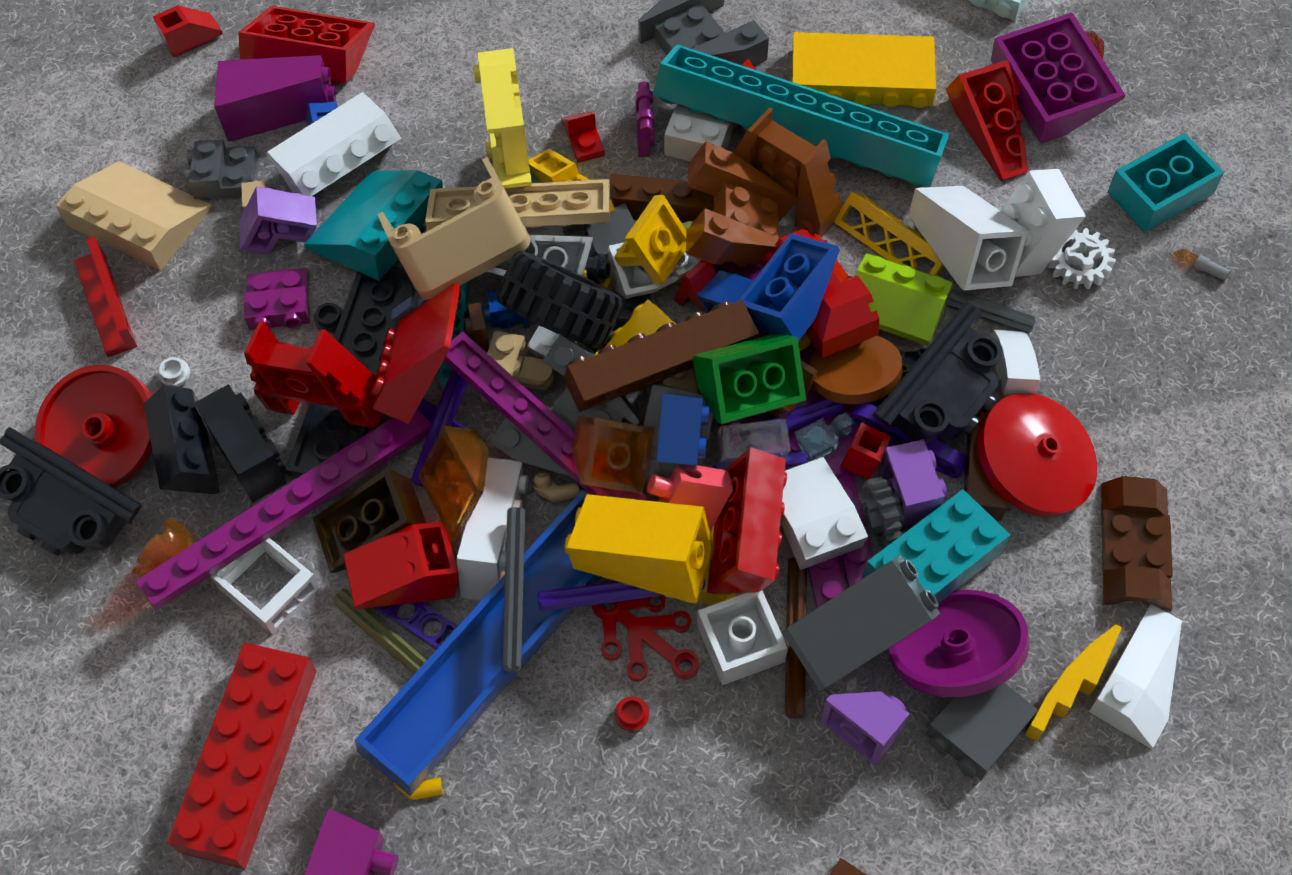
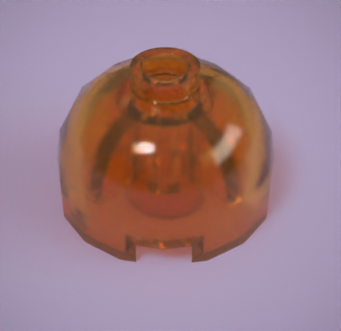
M168 517L163 522V525L167 528L162 535L159 533L152 535L136 561L140 565L135 567L132 572L142 577L194 544L195 539L191 532L178 521Z

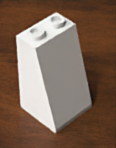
M964 186L915 188L908 216L927 243L931 245V248L959 287L965 291L1012 286L1029 230Z

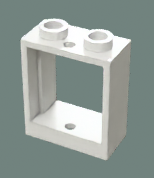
M270 538L210 576L219 590L272 635L320 588L314 574ZM266 552L294 577L260 610L231 584Z

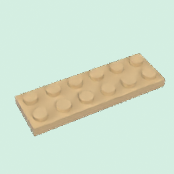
M609 179L532 183L531 186L505 189L524 227L539 228L541 226L553 225L566 227L572 224L598 225L610 222ZM477 186L430 189L425 219L426 231L477 205L473 198V193Z

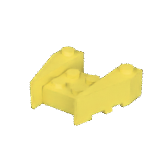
M510 48L478 52L479 64L473 65L475 82H481L487 134H490V142H485L486 155L488 159L493 160V168L504 189L531 186L514 50Z

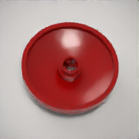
M91 365L77 369L56 383L43 400L35 423V441L48 447L112 487H117L132 478L143 467L152 452L144 403L152 394L141 380L118 367Z
M1018 393L1003 398L984 415L977 434L979 460L987 479L1007 502L1031 515L1057 517L1069 513L1087 500L1094 489L1097 479V458L1088 433L1069 410L1048 397L1034 393Z

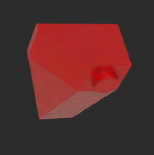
M1002 61L958 75L946 88V92L956 115L1000 181L1027 173L1025 139L1021 135L1020 122L1023 120L1022 111H1019L1018 106L1019 84L1009 61Z

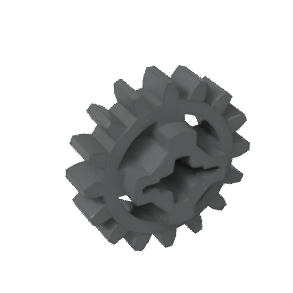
M882 476L864 481L865 487H863L865 497L860 500V508L867 532H872L874 537H877L878 545L884 549L902 535L900 529L905 526V519L902 514L901 501L898 494H893L891 487L887 485L886 479L883 480Z

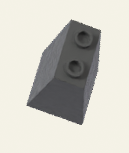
M901 555L892 559L782 631V634L820 692L940 614L937 609L938 602L935 596L928 589L924 590L917 579L919 576L918 572L909 560H904Z

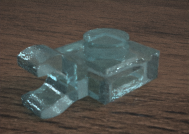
M848 413L839 415L829 425L821 418L794 432V439L810 462L837 450L839 446L837 439L852 433L853 430L850 426L854 422Z

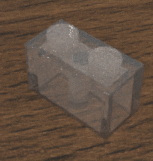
M786 419L721 426L717 431L721 464L734 462L750 447L779 457H784L791 451Z

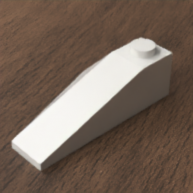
M1152 603L1089 710L1093 715L1150 749H1153L1169 719L1182 620Z

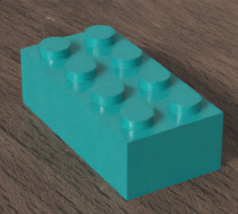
M962 489L868 560L861 580L901 555L904 560L907 559L914 565L919 575L918 581L924 590L928 589L935 596L939 604L1000 556L1011 534Z

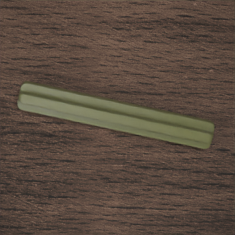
M342 589L334 597L333 601L341 611L413 675L427 661L369 608L354 610L352 596L347 589Z

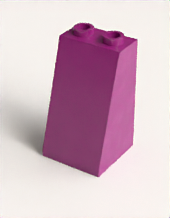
M321 55L218 61L214 107L227 141H236L305 121L308 103L336 102V90L334 86H330V68L324 66Z

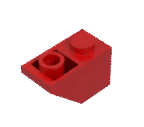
M177 5L153 16L161 39L173 57L223 35L222 30L212 15L207 12Z

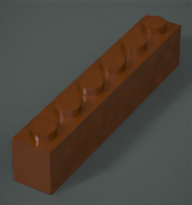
M743 300L732 304L730 301H725L714 307L713 311L706 314L696 312L677 325L670 322L659 327L653 334L647 336L644 333L635 335L624 345L618 347L615 344L606 346L595 356L589 358L585 355L579 356L569 362L563 379L578 411L582 412L694 368L693 355L756 339L759 332Z

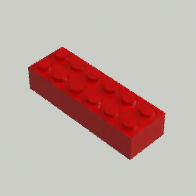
M246 642L243 643L167 841L175 851L188 856L246 869L316 674V669L309 657Z

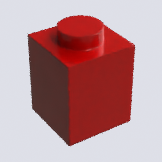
M861 423L840 467L862 478L870 479L881 461L891 436Z

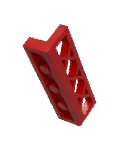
M93 236L86 239L91 254L75 259L74 263L107 357H111L138 346L106 255L96 237Z

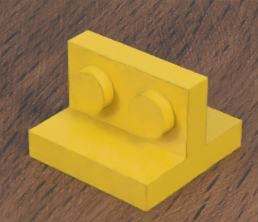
M655 195L624 238L626 241L614 258L619 266H643L654 284L665 283L686 251V229L664 195Z

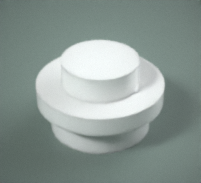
M170 357L165 359L159 366L158 377L163 385L178 387L189 379L190 368L184 360Z

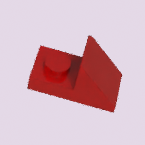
M586 111L561 118L577 163L605 156V150L596 129L595 113Z
M701 260L684 276L673 299L676 303L683 307L690 300L705 311L696 295L715 276L716 272L712 263Z

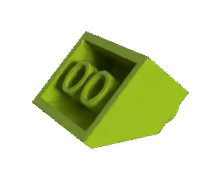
M866 253L855 276H859L872 295L874 302L868 305L871 312L876 310L880 318L879 329L929 346L945 310L953 282L944 280L939 276L915 270L909 266L885 260L880 256Z

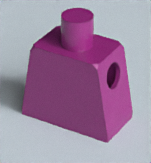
M327 809L304 875H373L374 872L382 875H394L398 863V855L381 851L384 838L377 830L332 809Z

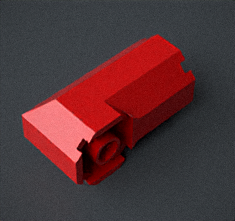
M804 229L792 233L824 242L818 234L813 233L811 235ZM790 234L778 239L775 243L777 249L773 254L770 251L767 252L764 256V267ZM837 260L816 319L805 332L822 358L879 335L880 318L877 310L871 312L868 305L874 302L870 291L859 276H848Z

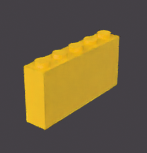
M794 32L791 82L863 106L868 104L885 105L887 107L904 105L916 108L933 106L936 92L934 37Z

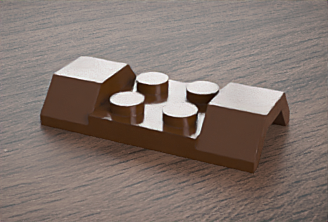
M1121 476L1101 483L1103 604L1114 605L1125 601L1155 603L1162 610L1171 611V578L1173 576L1167 489L1158 480L1151 478Z

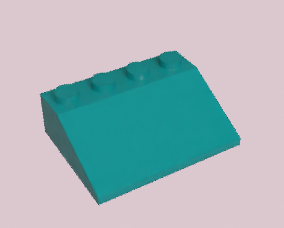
M419 170L371 171L304 243V247L380 281L399 258L391 246L377 214L384 212L394 229L403 224H414L422 232L426 228L425 219L430 189L443 188L442 180Z

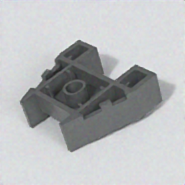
M660 0L638 19L640 44L654 38L666 55L678 44L739 65H743L748 59L755 66L767 60L769 38L754 20L725 33L710 15V12L724 6V0Z
M559 335L543 359V362L564 376L570 361L579 356L585 355L589 358L595 356V354L576 341ZM567 387L551 410L601 456H603L626 420H629L636 426H644L645 421L625 395L579 412ZM505 417L490 440L491 444L516 461L570 476Z

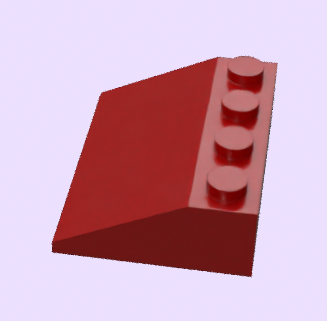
M270 6L238 32L240 60L321 55L324 66L330 68L331 83L342 84L347 82L356 73L375 23Z
M452 284L402 317L395 330L392 328L388 329L382 343L384 347L379 357L380 364L375 373L377 379L371 390V394L375 396L372 409L407 424L410 423L450 350L460 285Z

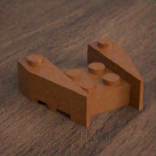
M769 107L747 130L733 153L797 196L794 226L797 230L804 229L811 235L815 233L822 238L834 224L841 207L840 195L835 193L833 185L836 183L835 174L829 172L827 163L831 159L827 141L822 140L817 146H814L772 120L773 109Z
M705 141L688 163L687 186L714 196V212L704 208L686 230V254L712 264L723 265L725 261L735 262L736 266L746 267L748 264H759L763 269L764 256L768 251L773 254L777 249L775 243L779 239L778 222L797 203V196L733 152Z

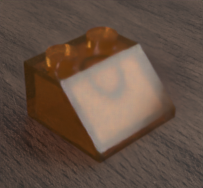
M578 416L572 450L580 484L643 494L654 428Z

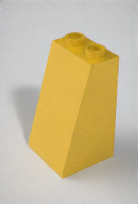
M590 494L586 495L582 507L577 509L572 534L567 535L565 541V552L569 554L574 569L696 604L714 551L704 507Z

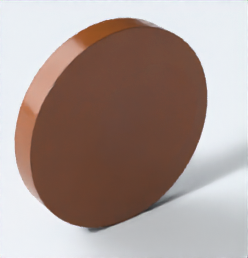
M879 336L824 358L816 350L809 363L810 366L818 370L813 383L814 389L823 397L842 404H864L885 397L901 381L903 373L902 357L899 350L891 342Z

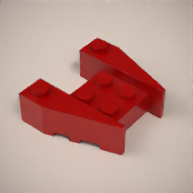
M259 321L245 349L244 355L247 365L252 367L250 373L251 381L256 382L253 388L254 393L267 410L294 415L301 401L337 407L348 424L375 429L378 427L383 413L372 409L375 396L371 394L377 378L326 330L321 329L314 345L308 348L297 347L286 342L279 343L264 321Z

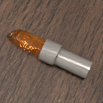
M1184 248L1173 253L1177 258L1194 266L1193 268L1211 274L1223 281H1226L1230 275L1231 270L1212 262L1211 259L1203 255L1199 256Z

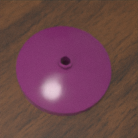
M955 590L938 604L937 609L940 614L888 648L895 672L909 686L930 695L964 697L989 691L1009 680L1025 662L1030 642L1026 621L1022 613L1012 603L1000 596L984 591Z

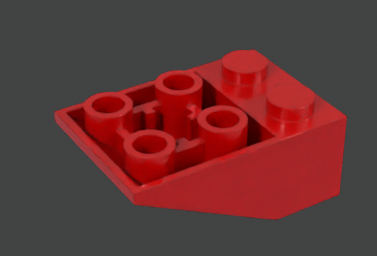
M445 521L412 524L344 554L354 610L455 598L459 572Z

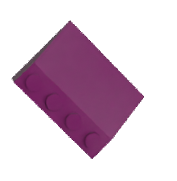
M1072 12L994 39L990 61L992 64L1006 60L1009 61L1019 84V109L1022 111L1023 116L1040 144L1067 135L1125 98V93Z

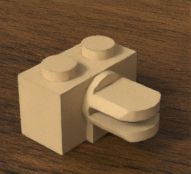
M494 331L487 354L524 387L547 390L554 380L553 368L544 363L543 359L527 356L524 336ZM481 395V400H482V401H485V402H488V401Z

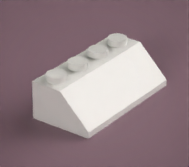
M362 92L266 153L292 193L313 196L402 138L386 113Z

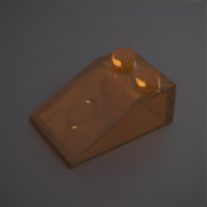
M443 426L425 461L419 478L451 541H458L484 492L489 450L477 429Z

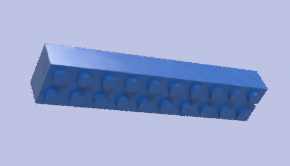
M583 490L577 494L524 553L521 669L575 608L540 611L537 602L538 592L596 584L601 579V576L574 569L569 554L565 552L566 537L568 534H572L577 509L582 507L587 495ZM505 575L355 739L357 752L409 796L414 793L519 672H507L502 669Z

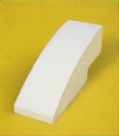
M993 330V337L1002 348V357L996 364L998 380H1001L1003 395L1018 393L1036 394L1040 383V375L1036 355L1028 335L1024 331Z

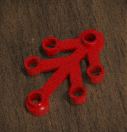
M656 596L662 601L658 606H653L649 603L653 597L613 602L615 606L610 610L604 609L602 607L603 604L592 605V611L595 616L603 620L604 642L601 646V651L606 660L615 661L622 654L621 644L616 638V620L627 628L630 663L627 666V675L632 681L640 682L646 678L648 673L647 665L643 661L642 641L672 664V671L676 677L688 680L698 673L699 658L695 652L689 649L678 651L652 631L673 629L678 633L688 631L691 627V617L687 612L677 611L671 615L635 617L627 611L647 608L654 613L660 612L665 607V596ZM683 617L687 620V624L678 626L675 624V620ZM609 645H614L618 648V651L615 654H608L605 649ZM682 662H688L692 668L689 671H682L679 665ZM634 666H641L644 671L640 675H634L631 669Z

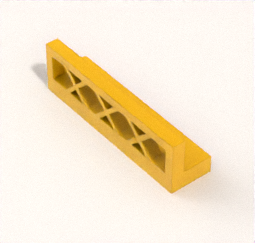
M858 192L850 193L834 221L835 224L891 262L909 266L905 261H910L911 267L918 270L916 259L927 257L935 263L929 273L935 276L945 267L921 233L864 194ZM852 207L860 211L862 224L851 226L844 221ZM867 217L873 220V222H868ZM879 224L884 229L885 240L874 242L870 238L869 227ZM863 228L864 234L858 231L857 229ZM890 233L895 235L897 238L891 239ZM898 241L905 242L908 246L909 257L899 259L894 256L892 243ZM886 244L887 250L881 247L880 245ZM914 249L921 254L915 255Z

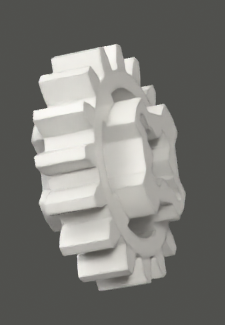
M1085 228L1083 233H1078L1076 229L1048 264V268H1055L1054 278L1063 277V285L1071 281L1073 282L1074 289H1077L1079 284H1084L1086 289H1090L1092 282L1100 286L1103 279L1109 278L1116 259L1112 258L1115 250L1107 248L1109 244L1108 239L1102 241L1098 239L1099 232L1094 233L1092 236L1089 235L1088 228Z

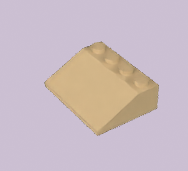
M120 161L74 184L55 205L67 226L90 237L95 236L98 241L160 271L213 207L210 203L201 199H194V196Z

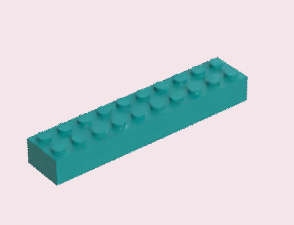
M678 44L673 47L660 63L653 96L661 98L665 103H677L688 107L692 112H704L715 116L719 121L740 124L746 130L770 107L773 109L772 120L814 146H817L822 140L827 141L832 159L841 158L852 162L859 168H871L880 171L886 177H898L907 180L916 187L925 186L929 188L931 186L949 137L948 133Z

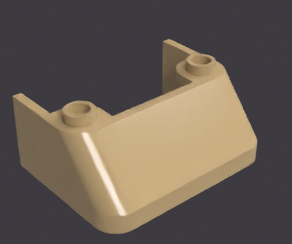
M488 157L483 158L482 161L491 178L481 182L474 190L473 198L477 205L422 234L414 224H403L394 229L384 212L377 214L391 246L416 291L423 299L430 300L454 283L458 285L466 283L511 259L518 251H525L530 244V236Z

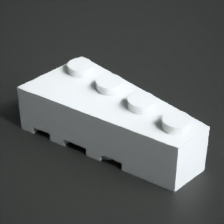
M484 457L457 555L461 598L482 600L505 575L507 510L511 507L522 508L520 497L521 494L526 495L528 488V475H523V462Z

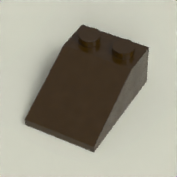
M386 468L313 517L331 573H337L346 569L345 553L412 524L426 523L411 479L390 468Z

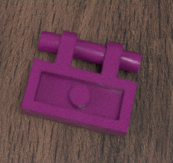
M643 81L638 84V91L635 95L638 157H650L649 146H655V132L652 129L654 113L653 106H651L653 103V93L650 90L649 83Z

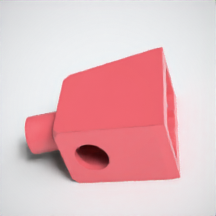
M677 464L669 479L653 474L647 487V492L658 496L659 502L704 507L709 531H711L733 491L729 471L685 464Z

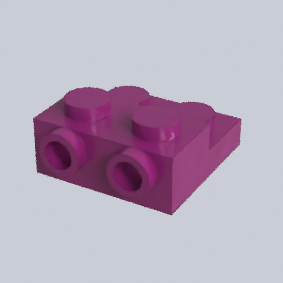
M307 268L247 274V292L244 293V319L249 330H255L260 320L264 321L269 329L281 326L297 328L301 324L310 323L309 273Z

